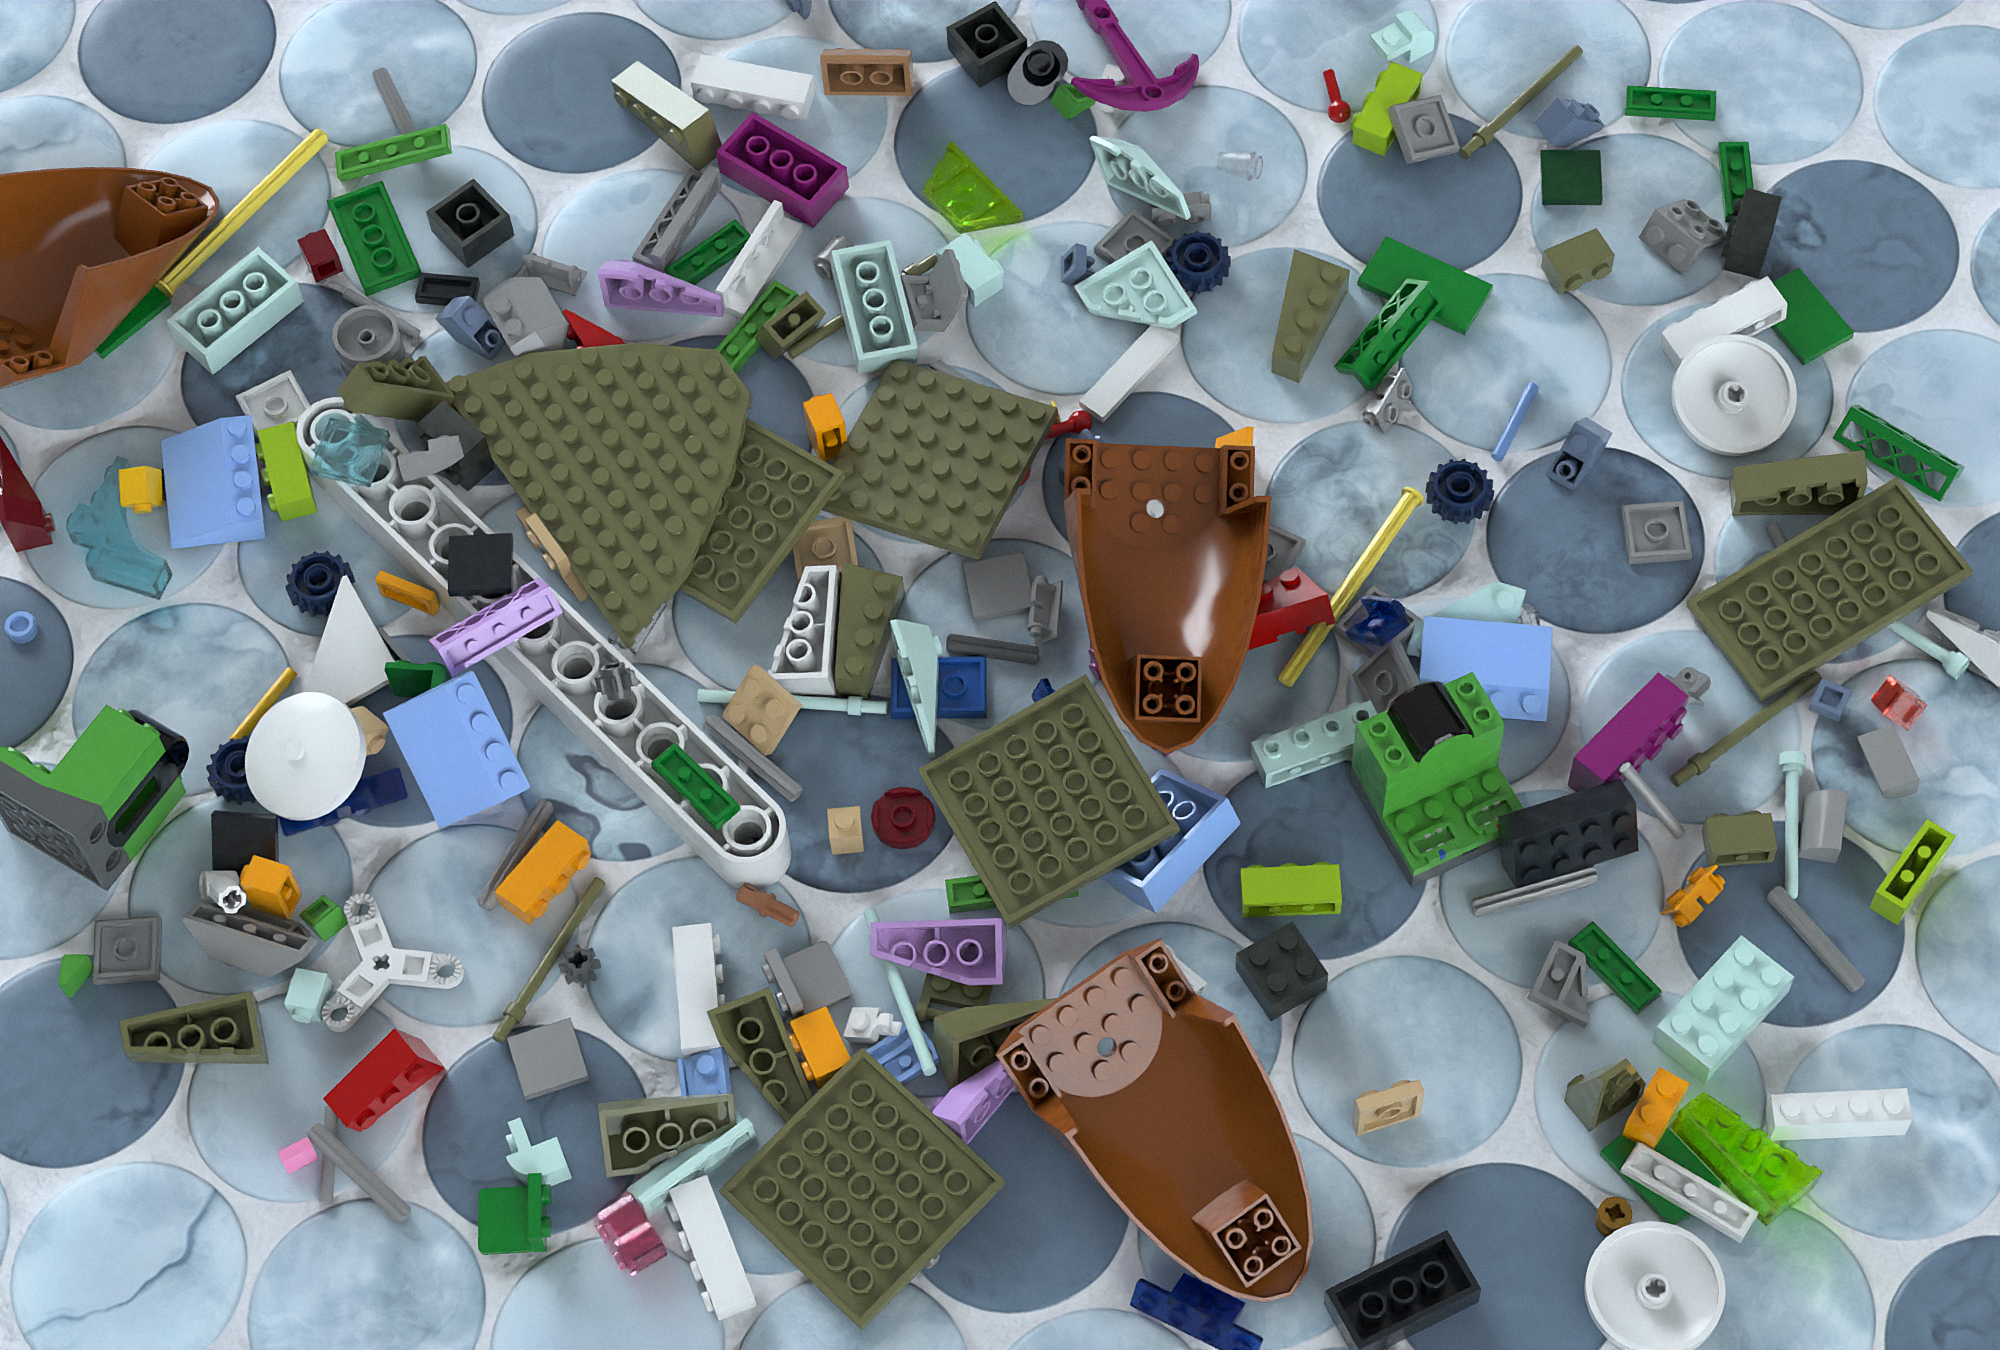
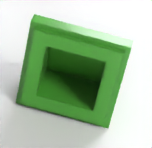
M1071 83L1058 85L1051 99V104L1067 120L1080 114L1096 102L1080 92Z
M322 895L299 915L324 942L328 941L348 924L347 918L340 907L325 895Z
M64 954L62 956L58 984L67 998H72L93 972V963L88 955Z

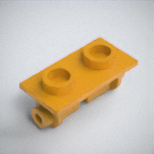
M1712 865L1706 868L1700 866L1687 877L1689 883L1683 889L1679 888L1666 899L1668 905L1661 914L1673 913L1675 916L1673 921L1677 926L1681 928L1685 925L1689 926L1704 910L1697 899L1699 898L1705 905H1709L1724 889L1725 880L1718 874H1712L1718 866Z

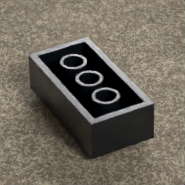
M1621 779L1498 816L1501 863L1516 889L1639 851L1636 802Z
M1446 1230L1325 1290L1324 1305L1349 1350H1384L1478 1303L1481 1287L1449 1232Z

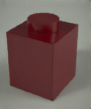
M325 228L317 232H311L297 240L302 256L316 283L343 272L339 255Z

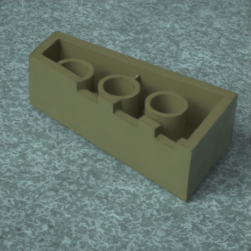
M1294 249L1272 352L1271 373L1300 383L1348 292L1350 270Z
M843 562L835 665L837 695L845 697L860 696L863 697V700L869 699L892 634L890 621L897 619L905 596L902 576Z
M251 991L119 1021L124 1052L132 1062L269 1064L259 1005Z

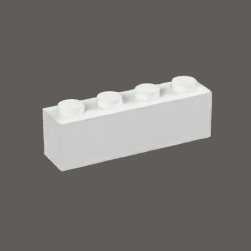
M701 54L691 80L693 98L702 103L725 105L732 109L741 108L756 111L760 114H773L787 119L806 121L815 94L813 75Z
M1768 276L1759 281L1753 280L1733 295H1724L1714 305L1706 309L1700 308L1692 313L1689 318L1668 325L1661 332V348L1675 368L1678 369L1685 356L1695 346L1709 338L1725 334H1740L1752 337L1786 319L1787 302Z
M711 923L672 927L680 1039L684 1059L691 1058V1055L722 1047L717 1040L707 1011L726 1004L725 994L719 995L718 985L724 984L723 965L717 964L716 954L722 953L720 934H714Z
M1907 1088L1771 1094L1765 1108L1769 1141L1905 1135L1912 1121Z
M704 1175L668 1189L672 1201L667 1202L666 1205L672 1221L680 1220L683 1231L678 1232V1236L684 1252L691 1250L695 1261L689 1263L696 1282L703 1280L707 1290L701 1293L707 1312L715 1311L717 1319L720 1321L756 1307L757 1304L708 1176Z

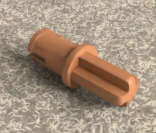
M744 883L738 890L736 900L758 911L761 917L770 916L790 927L796 924L800 915L799 911L776 900L774 893L767 894L748 883Z

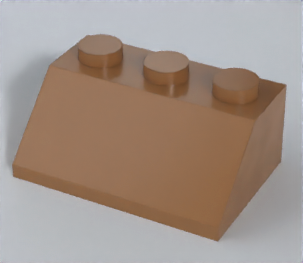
M836 48L824 49L820 56L824 95L912 96V50L899 48L892 50Z

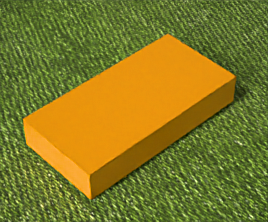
M382 570L379 571L375 578L382 596L432 616L438 612L440 605L434 591Z

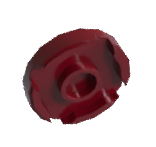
M898 787L888 790L884 793V796L879 800L877 799L874 803L871 813L873 831L878 839L891 848L903 850L917 847L925 842L933 832L936 821L933 803L930 799L922 795L921 791L910 787Z

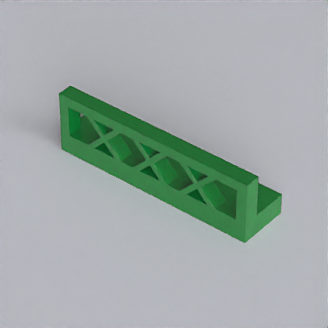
M1407 278L1334 367L1339 373L1354 375L1365 390L1373 391L1441 309L1445 301L1429 281Z
M1860 405L1850 407L1833 436L1834 440L1853 451L1864 450L1865 458L1939 502L1943 500L1953 481L1959 478L1965 469L1961 464ZM1851 421L1862 427L1864 440L1853 442L1843 436ZM1868 431L1875 434L1876 437L1870 438ZM1878 439L1887 441L1891 455L1882 458L1875 455L1871 441ZM1866 443L1867 449L1858 444ZM1895 447L1899 448L1904 452L1897 454ZM1908 454L1914 457L1918 471L1909 474L1902 471L1898 457ZM1893 459L1894 465L1885 460ZM1922 463L1926 464L1931 468L1924 469ZM1936 470L1947 477L1939 491L1928 486L1925 473ZM1920 475L1921 481L1912 476Z

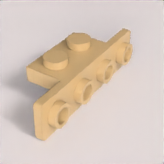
M526 505L517 510V518L528 531L525 533L526 537L535 549L539 547L544 553L541 556L547 567L551 571L555 569L579 602L589 598L590 595L570 569L571 565L568 557L536 513L531 514Z

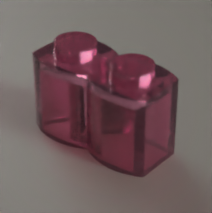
M632 1193L596 1213L599 1224L595 1228L605 1244L611 1241L616 1249L611 1254L621 1271L627 1268L630 1274L634 1276L668 1255L663 1242Z

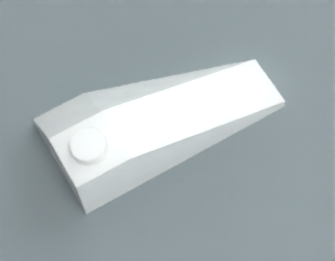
M1943 608L1928 610L1926 617L1996 686L2000 687V631L1995 632L1988 629L1981 631L1979 630V623Z

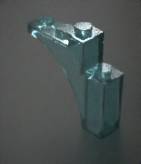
M117 456L112 466L106 469L104 481L99 490L95 491L92 495L90 506L79 503L74 513L68 516L66 530L73 544L90 549L86 556L85 565L93 580L160 600L173 574L167 560L158 557L144 548L128 529L126 507H122L120 504L118 470L132 467L128 459Z

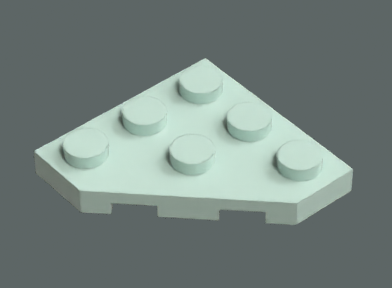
M1152 240L1074 286L1089 313L1093 315L1172 329L1197 314L1195 306Z
M1494 581L1430 615V617L1517 624L1527 591ZM1424 619L1415 623L1406 652L1407 655L1419 659L1421 657Z

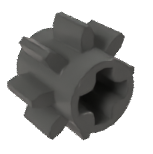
M614 662L602 666V676L595 677L597 691L601 692L602 695L606 694L607 699L611 701L629 697L631 695V687L637 685L634 670L625 668L624 662Z
M576 944L575 949L570 952H563L566 962L560 963L559 969L561 973H566L565 980L568 985L574 981L580 984L581 988H584L585 983L590 980H597L594 970L600 969L601 963L599 959H594L595 952L592 947L586 951L580 948L579 944Z

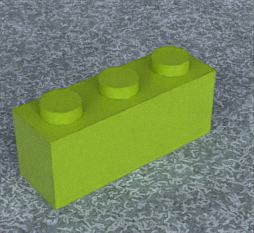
M1391 61L1386 71L1381 70L1375 83L1376 88L1374 92H1368L1363 102L1364 109L1361 114L1356 113L1351 122L1350 130L1353 131L1352 143L1385 156L1396 137L1387 109L1392 105L1417 100L1422 92L1423 73Z
M291 421L258 430L260 443H256L255 448L259 461L265 460L266 468L261 469L265 486H271L272 493L267 494L271 511H278L282 522L317 513L318 510L309 474L297 440L294 422Z
M1927 819L1876 890L1869 908L1894 924L1899 925L1948 855L1956 836Z
M1317 862L1313 865L1298 866L1294 863H1286L1279 867L1251 865L1240 869L1242 918L1341 914L1342 893L1339 864Z

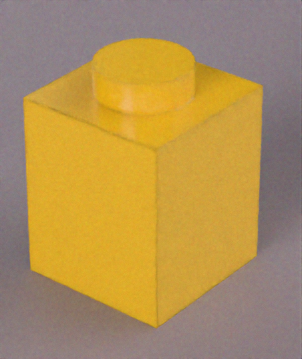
M140 466L118 470L120 504L122 507L133 509L135 514L151 513L154 507L164 506L162 473L160 469Z

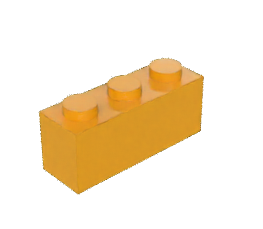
M557 820L495 890L499 905L527 925H530L535 918L539 919L548 908V903L554 896L563 893L569 884V879L577 870L581 871L588 864L591 855L588 841Z

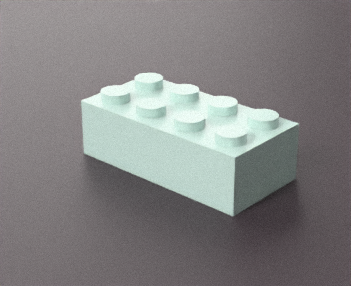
M891 239L831 251V270L857 374L887 369L890 362L896 359L912 364L917 363L918 345Z
M257 247L166 321L174 340L214 375L304 302L298 282L264 251Z
M1741 935L1659 1023L1652 1042L1705 1084L1787 995L1794 976Z

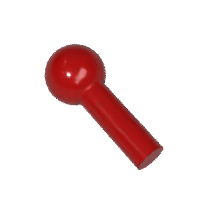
M1329 69L1323 72L1331 102L1328 107V117L1333 122L1343 123L1350 118L1351 108L1347 102L1342 100L1335 72L1333 69Z
M1083 410L1073 412L1068 420L1054 424L1045 440L1069 432L1080 434L1086 428L1090 430L1092 427L1090 414Z

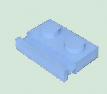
M906 1025L901 1027L899 1036H887L866 1050L903 1086L923 1073ZM922 1030L934 1064H937L939 1059L933 1042Z
M722 1047L691 1055V1058L677 1059L682 1096L732 1093L727 1052Z

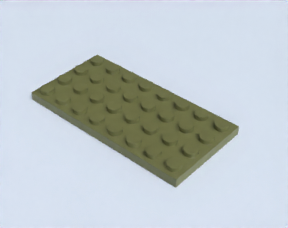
M1896 477L1687 601L1686 607L1761 703L1970 578L1973 574V569L1899 478Z

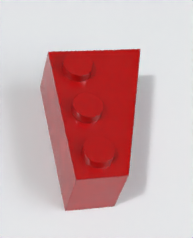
M1297 566L1282 572L1277 577L1264 583L1248 650L1277 642V636L1295 630L1297 635L1306 633V627L1324 621L1326 626L1335 624L1328 594Z
M394 1028L323 1100L347 1128L361 1132L371 1127L378 1118L445 1067L422 1039Z

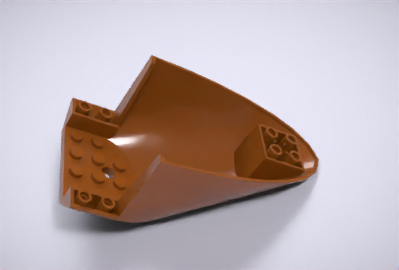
M121 167L57 168L0 174V390L78 365L92 355L151 291L201 232L216 218L220 200L212 187L189 177L163 171Z
M1066 438L1064 470L1065 522L1089 639L1100 677L1119 718L1139 742L1168 754L1193 744L1216 721L1234 689L1249 648L1263 585L1271 509V496L1254 497L1255 446L1223 445L1221 448L1110 444L1098 443L1096 439ZM1156 500L1162 504V516L1154 518L1147 513L1146 506L1149 501Z
M1161 938L1121 953L1013 1029L995 1055L1027 1105L1080 1166L1158 1247L1197 1278L1233 1297L1268 1302L1292 1296L1308 1271L1314 1239L1311 1198L1297 1145L1283 1107L1265 1068L1235 1015L1196 994ZM1105 1037H1110L1113 1041L1112 1050L1105 1055L1099 1054L1097 1048L1099 1041Z

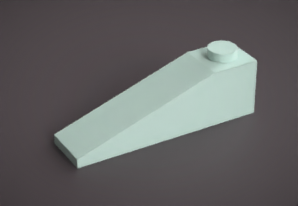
M1092 136L1089 139L1106 184L1186 220L1191 217L1182 192L1140 146L1132 145L1119 139Z
M899 619L891 620L894 653L928 757L931 759L935 757L939 682L938 655L943 654L938 636L932 637L928 625Z

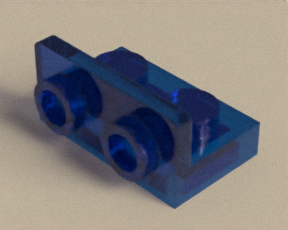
M1364 595L1360 600L1368 613L1357 617L1353 621L1354 625L1345 633L1353 643L1383 647L1407 628L1410 623L1405 617L1406 610L1398 600Z

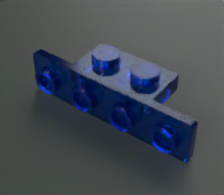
M394 768L359 779L348 798L328 814L302 821L290 820L278 816L283 834L289 837L320 826L334 825L341 819L351 816L365 815L372 809L408 798V793L400 769Z
M1183 1273L1171 1292L1143 1278H1140L1136 1283L1130 1302L1131 1307L1218 1350H1260L1264 1340L1263 1337L1235 1324L1243 1312L1245 1302L1186 1273Z

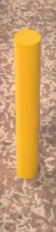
M290 667L285 669L231 735L229 741L231 738L234 740L242 739L243 736L250 734L264 714L297 676L293 669Z

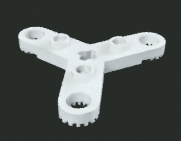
M357 893L346 901L344 913L363 961L337 989L334 996L323 1006L322 1018L330 1030L335 1032L346 1031L356 1023L389 984L450 989L457 986L464 977L462 963L452 954H436L428 951L394 948L373 897L369 894ZM367 904L370 906V911H368V914H365V917L361 916L360 918L353 915V910L356 906ZM378 960L381 962L387 960L389 968H380L377 971L376 962ZM444 965H452L456 968L455 973L450 978L446 977L444 979V977L438 976L439 969ZM346 1008L348 1014L344 1020H341V1022L332 1021L331 1013L335 1009Z

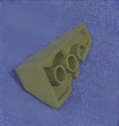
M764 988L707 1011L719 1044L785 1123H787L813 1096L770 988Z
M1057 998L965 1007L934 1017L933 1045L949 1089L951 1090L998 1060L995 1055L1013 1029Z
M1627 1058L1594 1070L1585 1077L1583 1074L1576 1076L1567 1085L1568 1089L1564 1102L1590 1132L1643 1095L1646 1083Z
M733 1093L630 1099L599 1103L598 1113L606 1178L642 1173L668 1158L671 1159L679 1155L680 1152L697 1144L705 1143L737 1125Z

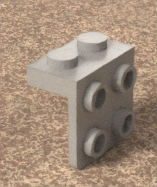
M1683 199L1655 209L1638 238L1680 273L1684 274L1689 272L1702 249L1724 241L1727 231L1723 229L1719 221L1710 218L1701 211L1700 206L1696 202Z
M945 249L928 276L901 275L900 277L914 331L945 332L968 297V288L964 284L960 272V264L956 259L954 251L952 249Z
M820 941L782 959L776 947L763 952L766 962L765 965L761 966L769 984H775L778 990L775 993L776 1000L782 1012L787 1010L792 1020L826 1006L828 1008L850 998L852 994L851 988L828 942Z

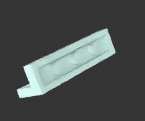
M735 1110L736 1126L705 1143L697 1144L680 1152L679 1155L667 1159L627 1188L629 1196L648 1219L665 1207L667 1202L672 1201L668 1189L710 1174L754 1142L756 1135L748 1118L743 1120Z

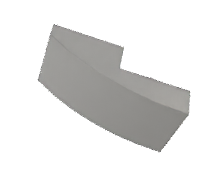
M444 435L437 439L428 440L429 451H411L407 454L397 455L403 481L416 480L435 474L462 459L464 451L459 435Z

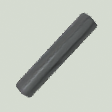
M952 633L948 635L946 641V650L952 653L1032 665L1037 664L1039 659V647Z

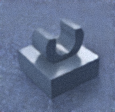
M1076 243L1061 257V283L1072 286L1078 279L1083 281L1095 274V272L1086 269L1095 263L1093 257L1087 256V246Z
M1822 678L1808 710L1839 722L1852 690Z

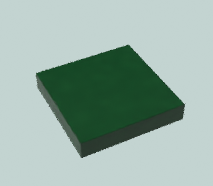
M1600 150L1540 151L1542 205H1602Z

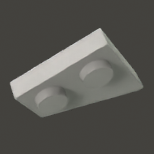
M1555 939L1527 997L1528 1000L1584 1028L1590 1021V1014H1587L1586 1005L1588 985L1584 975L1586 970L1585 954Z

